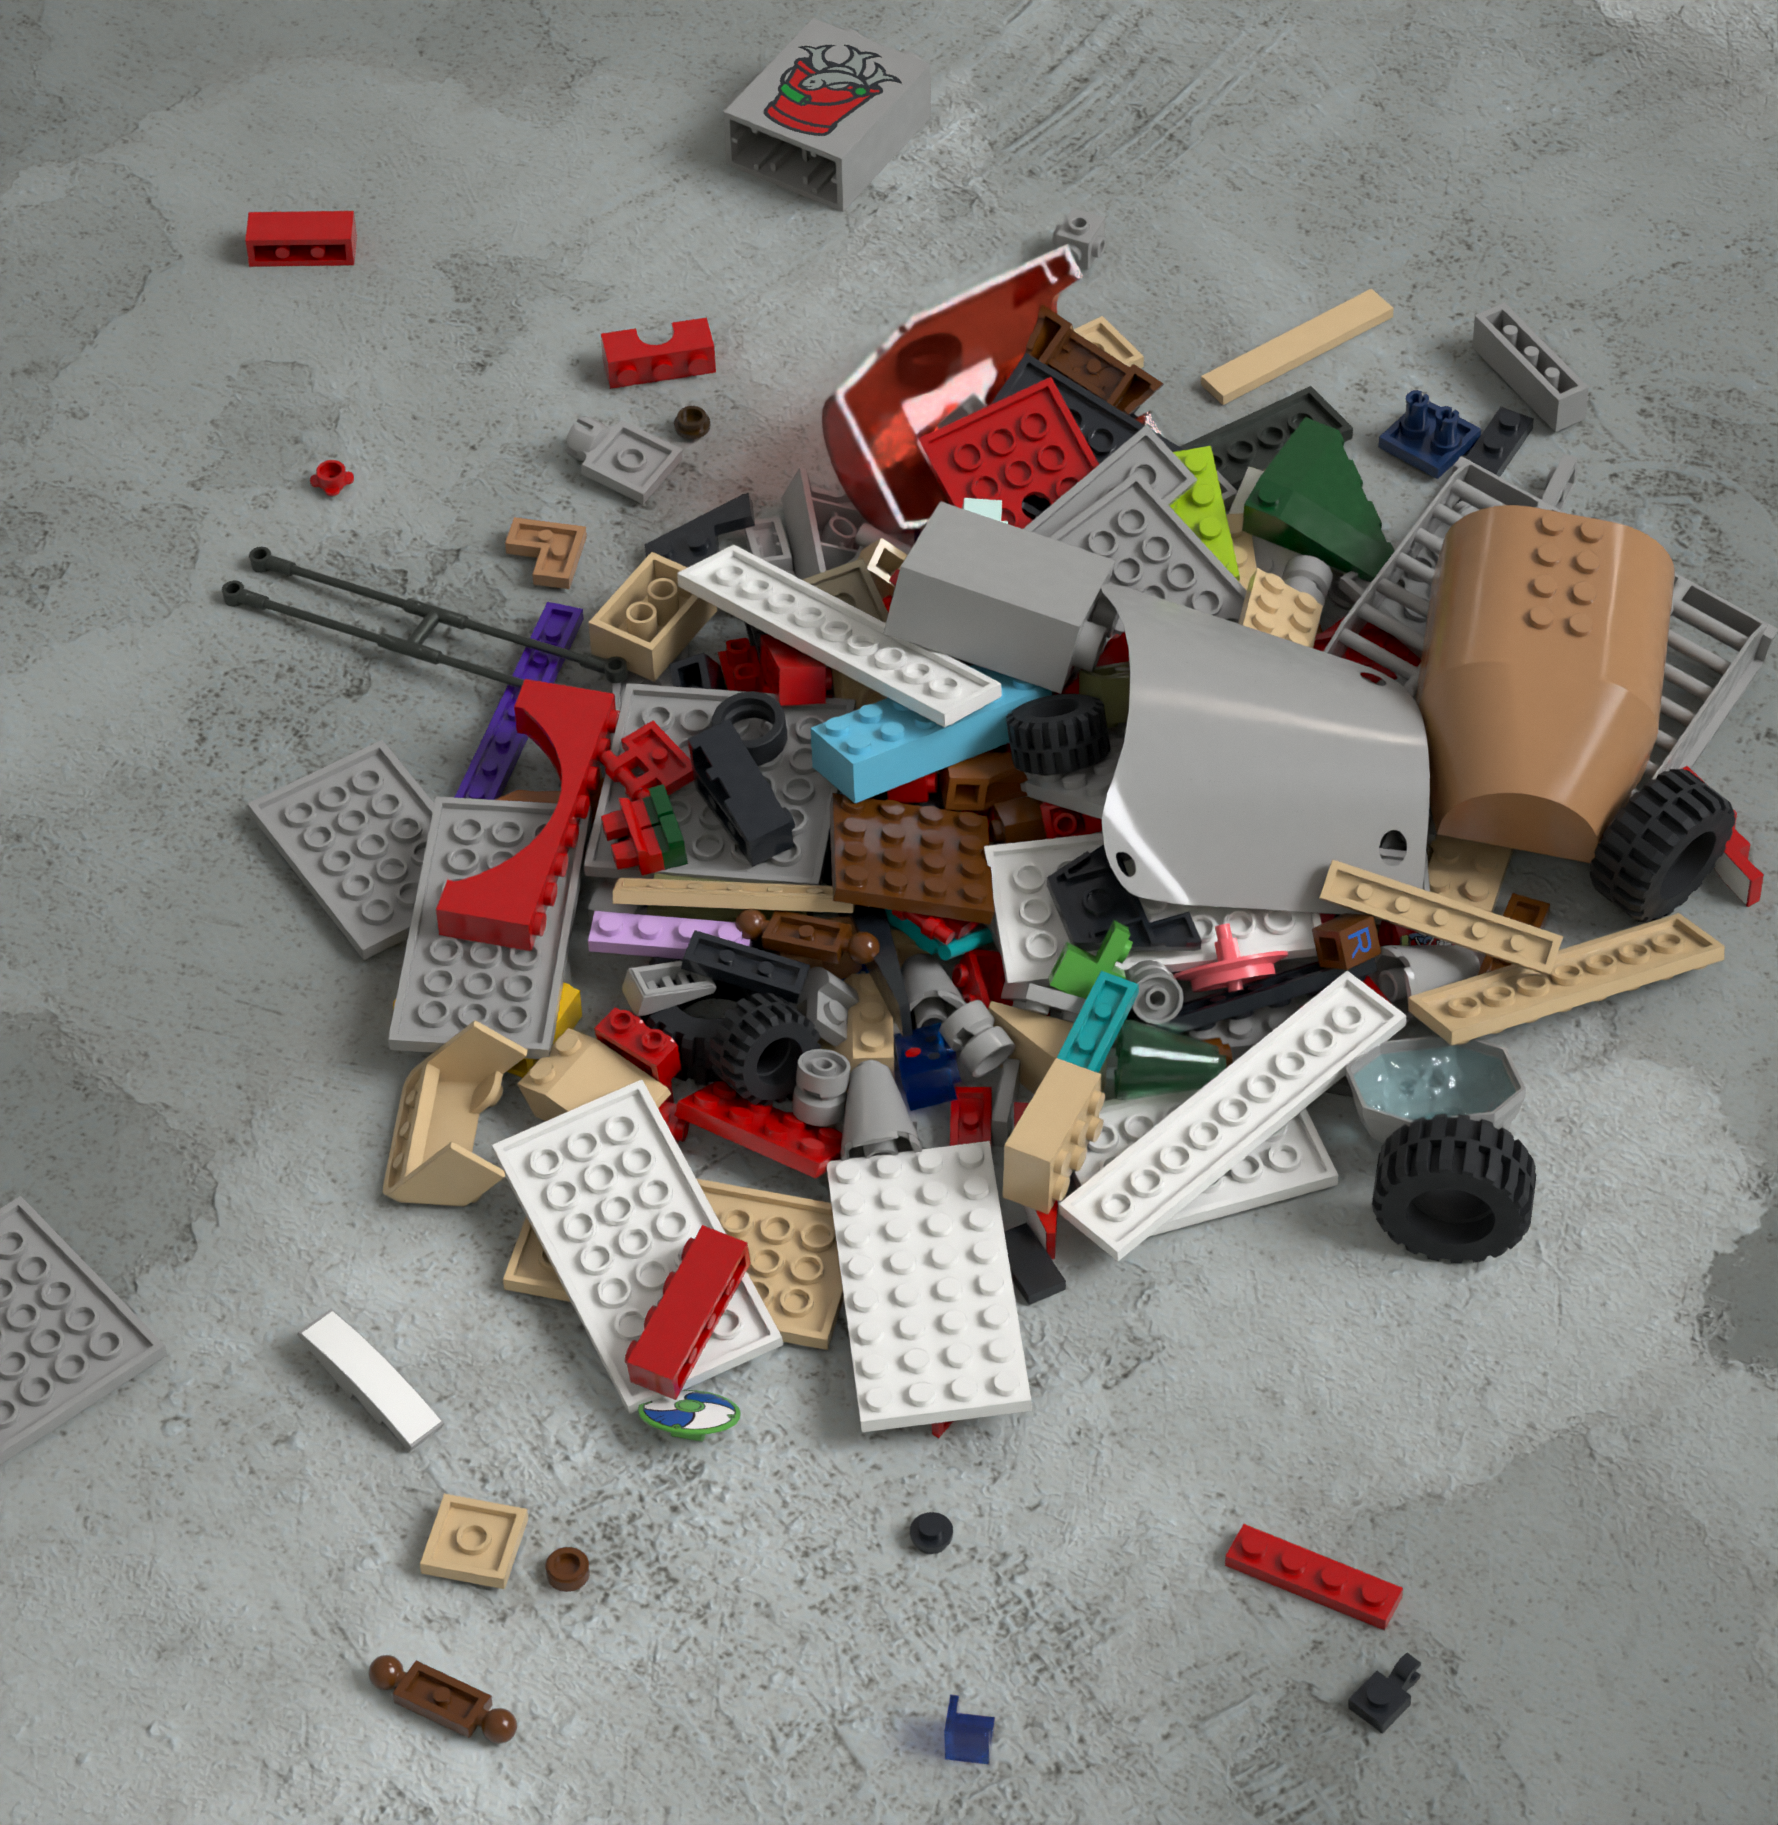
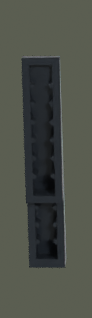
M831 863L825 865L827 886H832ZM855 905L853 913H838L840 917L851 918L857 933L868 932L877 938L880 945L879 953L871 963L865 964L902 1036L913 1035L909 1000L885 909Z

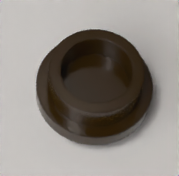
M698 406L682 408L674 420L676 433L687 439L703 437L709 432L711 426L709 416Z

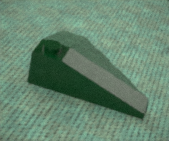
M1305 417L1260 476L1246 500L1242 531L1301 555L1316 557L1326 565L1346 573L1350 571L1355 572L1359 578L1372 582L1395 550L1391 542H1387L1381 530L1382 522L1373 502L1368 501L1362 489L1363 481L1354 461L1349 460L1343 447L1345 441L1340 431Z

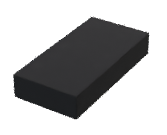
M1027 1222L1004 1231L1012 1281L1028 1305L1066 1290V1280Z

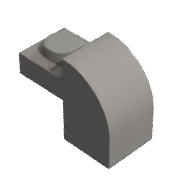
M813 967L809 969L808 977L798 1003L789 1002V1004L815 1025L814 1028L819 1032L821 1038L836 1047L847 1039L848 1009L859 1002V997L853 987L826 969Z

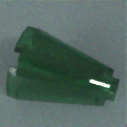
M1125 1020L1117 1035L1115 1056H1117V1069H1114L1115 1099L1127 1101L1201 1089L1226 1069V1055H1220L1219 1048L1216 1045L1134 1020Z

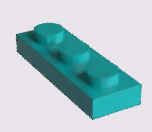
M1101 971L1057 1058L1099 1073L1139 994V984Z

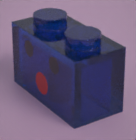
M941 1023L913 1029V1035L903 1037L901 1033L894 1034L900 1076L910 1111L958 1100L955 1084L962 1082L957 1062V1052L953 1051L939 1032Z

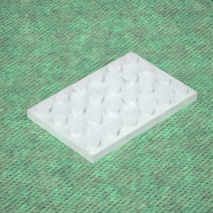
M1224 1070L1104 1101L1099 1113V1118L1104 1121L1101 1134L1095 1143L1089 1142L1086 1148V1158L1081 1169L1078 1172L1073 1170L1071 1174L1077 1188L1087 1182ZM1305 1108L1150 1236L1337 1186L1338 1173L1307 1109Z

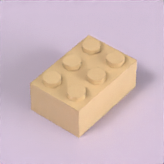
M651 552L588 622L591 654L605 659L615 656L622 657L626 661L627 670L655 682L717 612V607L678 586L677 573L688 567Z
M1058 1058L1054 1060L1004 1145L1003 1198L1049 1214L1056 1200L1062 1201L1069 1187L1070 1175L1073 1170L1078 1172L1081 1169L1086 1158V1148L1089 1142L1095 1143L1103 1128L1104 1121L1099 1118V1113L1105 1100V1093L1101 1092L1102 1074Z

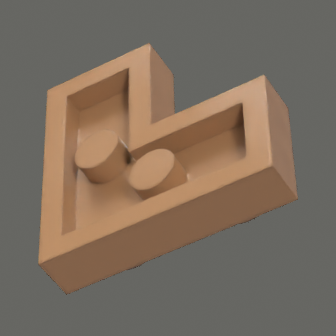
M514 517L505 542L506 554L538 558L532 574L533 585L570 589L587 538L586 527Z

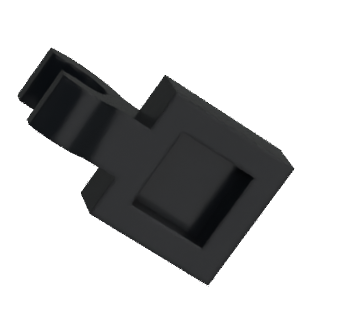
M1406 1653L1398 1660L1388 1677L1376 1671L1348 1699V1709L1383 1734L1411 1705V1695L1406 1691L1413 1687L1420 1679L1421 1674L1416 1670L1421 1666V1662L1409 1653Z

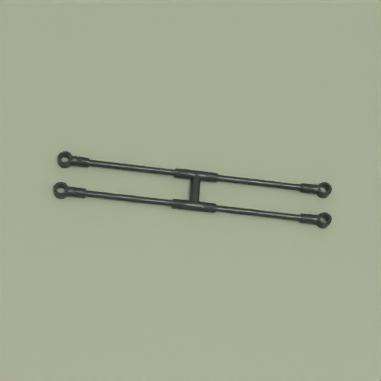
M256 547L249 553L251 567L255 572L262 573L271 570L288 576L294 574L403 608L406 613L423 617V620L406 640L386 633L377 634L269 600L267 596L244 589V585L240 581H229L222 587L224 602L228 606L235 607L244 604L261 610H273L377 643L379 647L435 665L441 663L517 688L522 687L524 679L444 655L442 651L422 644L437 624L442 623L461 630L466 628L580 663V666L605 674L606 679L611 683H621L628 677L627 664L622 657L615 656L605 659L588 653L579 654L470 620L466 615L411 598L405 600L296 566L295 562L271 555V551L267 547Z

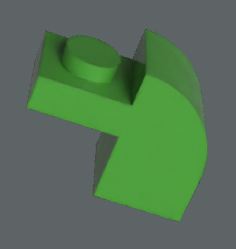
M1113 921L1096 955L1066 942L1048 976L1049 985L1064 993L1087 999L1101 971L1126 979L1125 971L1115 966L1116 961L1123 963L1132 947L1133 942L1128 940L1130 936L1128 927Z

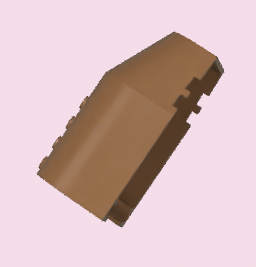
M1519 505L1494 506L1477 510L1462 517L1450 527L1443 540L1432 579L1416 694V703L1423 718L1427 737L1430 772L1429 804L1437 834L1591 863V860L1595 858L1594 851L1597 844L1601 843L1603 833L1615 820V815L1619 810L1627 805L1633 790L1639 784L1658 734L1675 569L1670 555L1655 539L1623 524Z

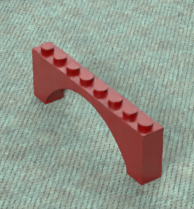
M525 679L514 706L517 733L526 734L532 739L554 766L561 782L558 804L551 819L541 833L516 855L480 874L459 881L447 880L436 907L438 931L441 936L532 951L536 937H542L547 921L546 910L548 906L553 907L555 904L558 878L564 877L566 874L569 848H575L579 837L578 824L580 818L586 819L588 815L590 791L596 790L599 785L600 757L605 751L611 749L610 737L616 731L620 711L616 710L615 694Z

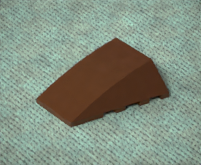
M1041 305L1037 316L1038 319L1033 332L1030 334L1025 353L1033 356L1127 415L1132 414L1164 385L1135 364L1129 367L1074 331L1072 323L1044 305Z

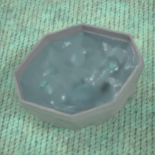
M1439 1035L1385 1041L1380 1046H1376L1362 1054L1346 1066V1078L1352 1090L1355 1107L1360 1116V1123L1364 1124L1373 1139L1382 1143L1404 1124L1410 1126L1413 1120L1425 1117L1427 1120L1433 1119L1436 1114H1447V1117H1458V1114L1468 1115L1471 1120L1480 1121L1484 1119L1492 1122L1497 1129L1503 1127L1509 1131L1511 1123L1520 1112L1521 1105L1526 1097V1088L1507 1049L1478 1039H1471L1468 1043L1461 1045H1450Z

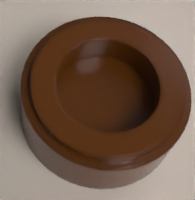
M573 1547L559 1548L552 1552L546 1560V1576L553 1588L563 1592H571L580 1589L587 1583L590 1576L589 1561L581 1550Z

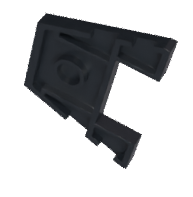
M749 493L742 494L644 544L646 558L653 552L685 567H690L720 552L719 535L755 526L753 502Z
M1104 844L1091 853L1086 851L1047 877V888L1070 943L1085 951H1098L1113 921H1116L1129 929L1130 936L1128 940L1133 942L1130 951H1196L1201 949L1202 940L1190 912L1154 922L1148 921L1139 898L1129 893L1115 876L1107 859ZM1119 852L1116 854L1118 866L1129 877L1124 861L1130 860L1132 857L1127 853Z

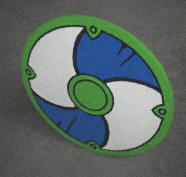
M683 1390L676 1400L665 1397L640 1404L638 1407L640 1418L647 1424L657 1429L671 1432L672 1437L701 1442L704 1441L705 1434L721 1432L733 1427L741 1416L739 1407L733 1401L714 1393L698 1390Z

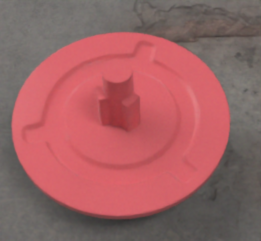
M1230 923L1217 925L1215 930L1218 941L1214 942L1218 962L1190 968L1175 973L1173 976L1176 980L1191 981L1193 992L1228 988L1229 993L1243 990L1242 984L1275 976L1274 964L1286 958L1288 951H1273L1241 957L1237 937L1232 938Z

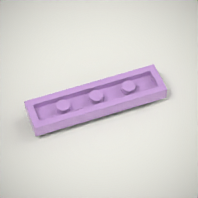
M594 911L588 947L590 952L683 959L694 930L749 947L752 946V941L742 938V932L736 928L735 922Z

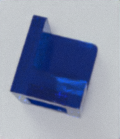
M950 1694L944 1729L945 1760L989 1765L995 1730V1717L960 1713L959 1695Z

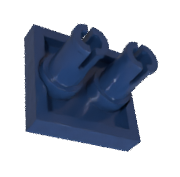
M1413 390L1406 395V412L1379 436L1378 447L1428 475L1439 479L1461 456L1475 445L1481 436V428L1460 418L1459 412L1456 409L1452 412V407H1440L1430 402L1429 396L1426 393L1422 396V391Z

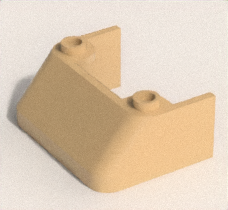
M474 1020L419 1063L408 1075L402 1089L383 1183V1194L400 1203L465 1207L471 1202H477L483 1193L505 1177L503 1169L472 1153L479 1114L486 1108L497 1104L503 1093V1086L501 1085L503 1074L525 1058L528 1050Z

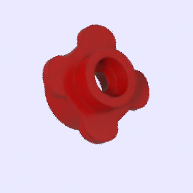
M337 460L322 462L318 465L316 474L310 477L311 486L320 487L328 496L338 495L345 485L351 484L354 481L353 473L346 472L344 464Z

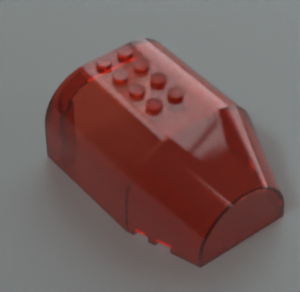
M1067 244L912 315L894 328L826 400L822 410V429L831 464L854 507L874 528L885 534H921L940 501L944 502L936 478L917 445L918 438L937 430V425L973 392L984 405L989 406L1023 358L1030 334L1033 332L1041 305L1057 314L1059 295L1083 278ZM1150 411L1135 418L1138 422L1145 426L1148 425L1153 431L1161 435Z

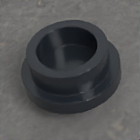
M936 1512L923 1513L917 1516L911 1523L910 1538L921 1552L937 1554L945 1550L952 1541L953 1525L943 1514Z

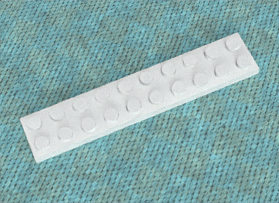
M732 545L677 573L678 586L943 727L954 724L956 721L1002 697L1000 682L946 654L884 634L886 623L736 545Z
M1346 971L1059 1203V1214L1115 1260H1121L1344 1077L1347 1065L1374 1047L1380 1046L1381 1043L1389 1040L1406 1026V1015L1349 971Z

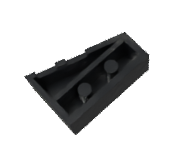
M730 719L688 738L695 789L750 865L753 867L794 847L792 830L795 829L794 819L786 807H781L771 786L765 780Z

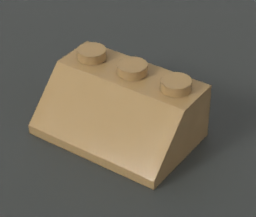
M870 973L851 974L843 981L857 991L859 1002L848 1009L847 1039L836 1047L821 1037L817 1043L821 1045V1049L835 1051L845 1056L851 1066L850 1073L861 1062L876 1060L889 1067L895 1080L893 1017Z

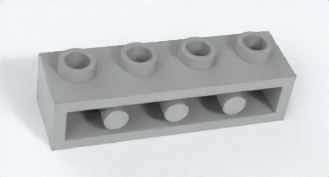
M1505 302L1475 315L1472 348L1554 432L1585 420L1589 387Z

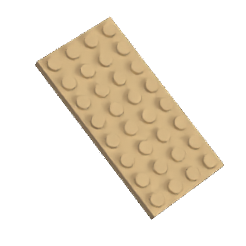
M697 1179L725 1233L748 1243L751 1264L747 1269V1273L779 1330L783 1342L828 1350L844 1299L831 1203ZM526 1216L503 1278L504 1290L571 1302Z

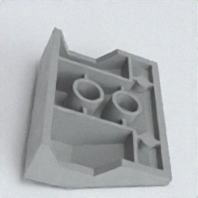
M799 468L781 498L796 577L801 580L844 565L854 558L860 545L855 543V538L864 523L910 545L899 491L858 482L837 493L812 487L807 469Z

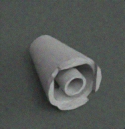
M1384 945L1380 947L1381 954L1375 956L1378 971L1366 976L1372 979L1393 1006L1406 1015L1407 1023L1415 1018L1408 1011V997L1477 976L1479 960L1470 949L1458 945Z
M915 954L907 958L901 966V973L910 1005L913 1035L903 1037L893 1019V1031L896 1042L905 1052L911 1048H920V1054L915 1056L919 1059H928V1055L932 1053H941V1057L951 1055L955 1051L951 1049L941 1036L939 1030L944 1021L953 1012L967 1003L935 957L929 954ZM930 1035L937 1036V1039L933 1042L925 1041Z
M867 1060L858 1064L851 1071L849 1077L840 1150L841 1161L859 1157L869 1159L871 1156L890 1153L898 1155V1152L906 1151L922 1152L920 1139L889 1067L876 1060Z

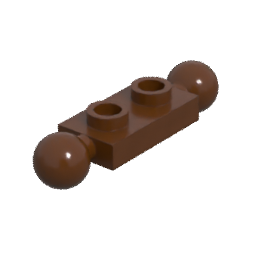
M756 909L742 911L735 920L736 928L742 932V938L754 941L762 937L764 949L839 964L844 952L848 953L850 958L856 963L868 964L874 960V957L880 950L879 942L874 935L868 932H859L852 935L851 924L783 910H775L771 920H766L765 916Z
M391 1655L377 1657L369 1667V1679L376 1688L380 1690L396 1688L392 1693L395 1704L467 1738H470L476 1728L480 1726L484 1736L490 1742L502 1744L510 1741L517 1731L516 1718L509 1710L504 1708L490 1710L493 1705L490 1694L417 1660L408 1672H405L402 1663Z

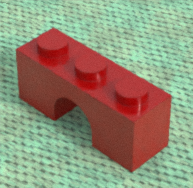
M707 317L671 323L672 338L660 345H650L642 342L638 337L636 328L601 333L602 358L610 389L716 373L715 346Z

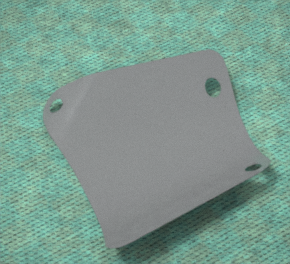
M1114 584L1102 585L1101 590L1115 607L1124 626L1130 664L1129 712L1125 738L1102 813V833L1109 864L1121 885L1129 893L1143 899L1180 905L1341 915L1344 913L1362 914L1319 899L1332 859L1420 889L1423 888L1430 797L1428 745L1419 707L1410 693L1400 683L1370 667L1128 587ZM1360 673L1374 674L1382 678L1386 685L1380 686L1367 682L1360 676ZM1392 830L1399 831L1404 836L1407 844L1404 859L1394 866L1387 865L1382 860L1379 850L1382 837ZM1124 852L1132 857L1136 866V872L1132 877H1127L1121 871L1116 860L1117 853Z

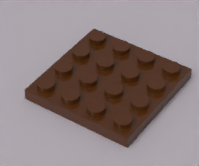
M832 793L830 801L833 901L991 925L994 915L991 867L987 865L984 853V846H989L987 816L978 815L973 812L943 810L934 806L923 807L903 804L895 800L883 801L868 798L854 803L844 794Z

